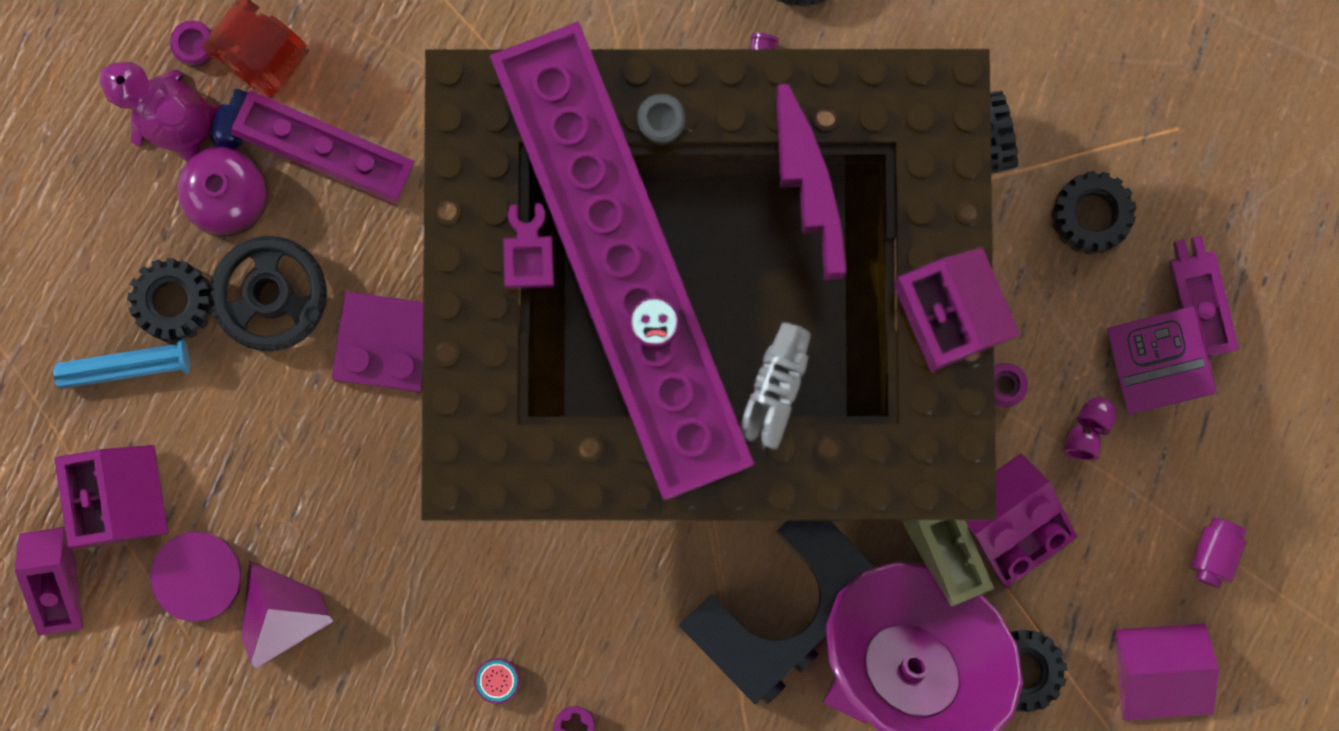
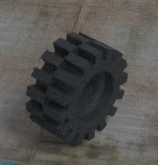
M167 258V261L164 262L158 259L151 262L153 266L141 268L139 270L141 273L138 279L133 278L130 285L133 286L132 293L128 292L127 300L131 302L129 311L131 316L136 319L135 323L151 336L167 342L168 340L178 342V339L187 336L192 338L198 335L196 331L200 327L203 329L206 327L208 322L205 320L208 315L212 316L213 313L209 288L211 285L208 280L189 263L180 262L174 258ZM167 284L181 285L188 296L186 308L175 317H164L158 313L155 307V296L158 290Z
M1030 630L1010 631L1018 645L1019 653L1033 655L1041 667V675L1038 682L1030 688L1021 690L1015 711L1035 712L1037 709H1044L1049 706L1052 700H1056L1060 696L1059 691L1061 687H1065L1067 679L1064 678V672L1067 671V663L1063 662L1062 656L1064 654L1060 648L1054 645L1055 641L1050 637L1042 635L1040 632Z

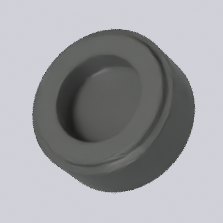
M656 94L647 98L641 104L638 111V127L647 140L657 144H666L677 139L682 133L685 125V112L677 99L666 94Z

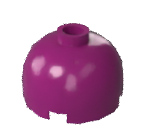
M223 146L208 148L192 156L181 170L177 184L179 205L188 221L204 233L218 237L231 236L230 234H237L242 230L246 231L253 227L263 215L269 196L265 177L258 164L242 151Z

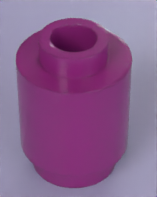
M1212 518L1209 527H1203L1189 565L1190 569L1197 572L1195 576L1197 581L1216 588H1221L1222 582H1233L1247 544L1244 540L1246 529L1219 518Z

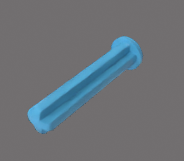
M181 338L178 339L177 344L60 362L55 365L53 376L57 388L66 389L178 370L188 374L191 371L190 354L186 340Z

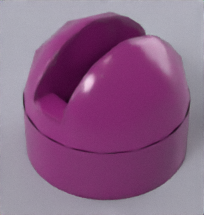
M1095 397L1085 402L1077 416V421L1088 430L1090 427H1093L1098 434L1108 435L1115 423L1116 410L1114 404L1107 398Z
M1083 425L1073 427L1065 438L1063 453L1068 457L1079 460L1092 461L1099 459L1101 441L1100 435L1095 428L1090 427L1088 433H1082Z

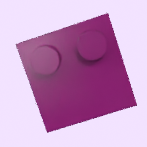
M345 291L332 380L422 393L423 302Z

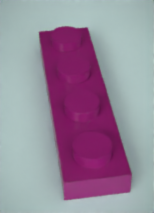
M249 90L231 128V134L395 205L415 162Z

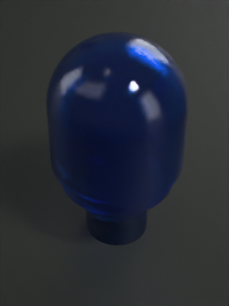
M234 89L229 104H221L220 109H217L210 127V138L216 147L223 146L236 149L243 143V139L231 134V128L248 92Z

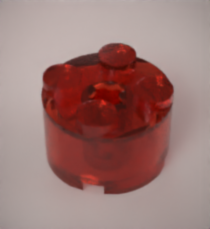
M235 0L208 35L206 42L201 48L221 64L226 62L234 68L233 76L252 90L257 88L264 95L273 99L288 82L310 50L306 48V43L273 15L270 18L263 13L256 15L255 13L260 6L250 0Z

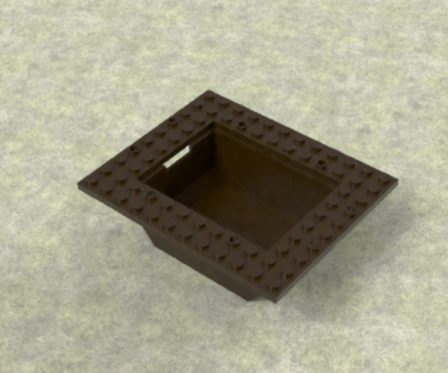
M425 49L422 521L996 520L994 347L980 352L975 361L963 359L931 373L898 294L897 331H895L894 287L895 239L896 280L902 275L943 258L983 247L993 270L990 49H590L739 427L751 394L754 393V385L760 368L764 366V356L769 346L773 345L782 323L802 327L811 334L806 351V356H808L804 375L800 377L801 383L795 401L791 403L792 409L779 447L774 449L763 444V440H761V434L765 427L763 423V426L760 428L761 431L755 440H745L754 466L665 501L658 488L491 61V54L504 49ZM778 84L789 85L813 131L827 168L841 223L846 274L843 279L824 280L822 234H802L800 187L781 188L776 101ZM656 94H666L674 97L681 103L685 112V125L682 133L677 139L666 144H657L647 140L638 127V111L641 104L647 98ZM822 111H828L834 116V123L829 126L821 125L817 120V115ZM447 204L453 205L456 208V214L450 220H444L439 217L440 208ZM536 204H542L545 212V223L538 232V237L552 238L554 287L520 288L519 332V288L506 289L504 278L503 239L517 238V232L509 222L508 211L511 205H517L519 221L531 223L536 217ZM964 204L973 205L977 211L976 217L974 219L964 218L960 213V207ZM444 345H450L455 349L454 358L448 362H443L438 358V351ZM825 439L834 441L837 445L836 454L831 457L824 456L819 449L821 441ZM585 440H594L598 444V452L592 457H585L580 452L581 444Z

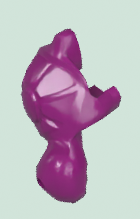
M131 61L110 63L100 70L99 83L107 101L119 108L132 109L130 121L131 141L138 147L142 146L143 140L146 138L156 146L180 153L183 159L188 162L192 156L199 153V146L208 136L212 124L222 120V107L209 104L191 86L181 82L180 80L184 76L179 70H172L149 81L142 67Z

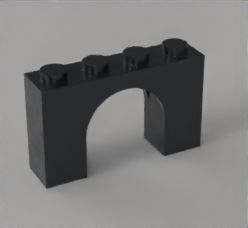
M786 521L775 532L810 568L818 585L819 602L816 613L810 624L799 634L779 641L759 638L747 631L712 594L679 625L754 705L761 699L768 705L786 687L781 679L789 671L795 668L799 673L802 672L819 655L814 647L827 636L826 625L837 594L863 570L875 567L831 521Z

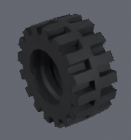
M1002 90L990 92L991 174L1018 167V150L1015 142L1016 136L1013 130V121Z
M1091 171L1084 175H1078L1062 188L1054 201L1052 217H1054L1055 221L1053 224L1055 232L1058 231L1061 235L1059 239L1064 244H1070L1072 246L1071 249L1076 252L1084 251L1085 254L1089 255L1107 252L1119 245L1127 237L1135 223L1134 211L1136 210L1135 201L1132 202L1130 197L1132 192L1129 188L1125 189L1123 187V181L1118 177L1116 179L1109 177L1110 173L1102 172L1097 174L1095 171ZM1095 195L1102 197L1110 205L1112 218L1110 224L1105 229L1091 231L1080 225L1076 217V207L1080 199L1085 196Z

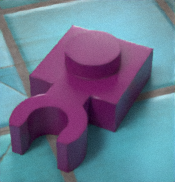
M536 204V217L531 223L519 221L517 205H511L509 208V222L517 232V238L503 239L506 289L554 287L552 238L538 237V232L545 223V212L542 204Z

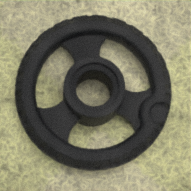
M278 236L254 237L232 248L218 264L210 287L212 310L220 327L237 343L258 351L284 350L306 339L319 324L327 302L326 280L317 260L300 244ZM287 255L293 258L303 267L310 282L311 295L304 297L294 295L291 284L277 270L282 256ZM250 257L256 263L257 270L251 273L244 283V298L240 301L229 302L227 301L229 280L235 269ZM267 283L278 284L280 293L277 300L268 305L260 304L258 293L261 287ZM257 313L262 317L270 319L278 318L288 313L295 322L293 328L277 335L265 336L247 331L248 322Z

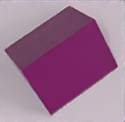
M1206 623L1114 630L1122 720L1214 714L1219 667Z

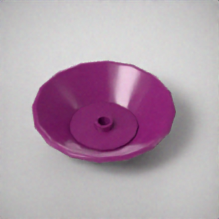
M900 561L863 570L837 594L826 625L829 664L848 702L878 731H1001L1013 719L1023 687L1019 649L1000 612L983 595H978L951 607L926 565Z

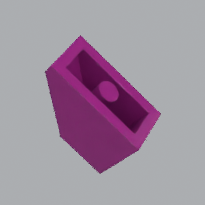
M60 527L20 533L14 571L37 634L45 635L83 629L76 562L72 549L68 548L65 528Z

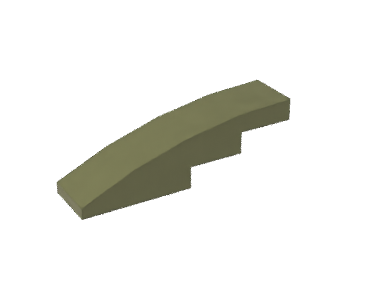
M902 520L924 563L951 607L994 589L965 520Z

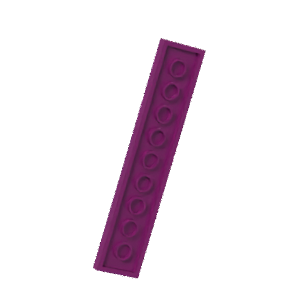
M579 21L491 54V61L663 500H668L754 466ZM651 297L662 298L673 305L678 314L679 323L675 337L668 344L661 347H648L641 344L633 336L630 327V317L634 307L642 300Z

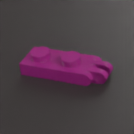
M1201 236L1191 237L1192 256L1188 255L1183 239L1174 241L1173 247L1176 259L1169 261V268L1179 309L1191 306L1197 307L1209 357L1239 350L1215 252H1206Z

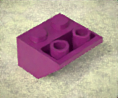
M983 247L943 258L898 277L894 283L895 290L931 373L1020 336V332Z
M155 445L99 449L54 457L68 548L85 549L169 534Z
M1022 453L996 471V520H965L980 556L1005 589L1026 576L1035 567L1077 538L1051 483Z

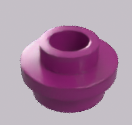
M1000 363L994 366L995 406L1009 408L1017 405L1024 399L1028 390V381L1025 373L1018 366L1011 363ZM1000 378H1007L1011 381L1012 391L1010 393L1003 394L997 389V381Z

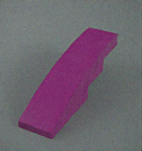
M778 84L776 101L781 188L800 187L802 234H822L824 280L843 279L846 274L841 223L830 177L813 131L789 85Z

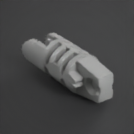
M782 323L773 345L769 346L763 359L764 366L760 368L754 385V393L751 394L740 425L744 440H755L764 423L765 427L761 434L763 444L774 449L779 447L792 409L791 403L795 401L801 383L800 377L804 375L808 360L806 351L811 334L802 327Z

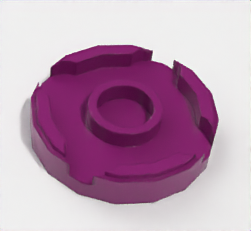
M196 531L177 535L162 546L153 560L150 575L153 595L165 611L178 619L199 622L216 618L231 607L240 593L242 582L240 560L232 547L216 535Z

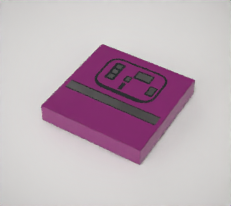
M1196 306L1107 328L1128 415L1218 394Z

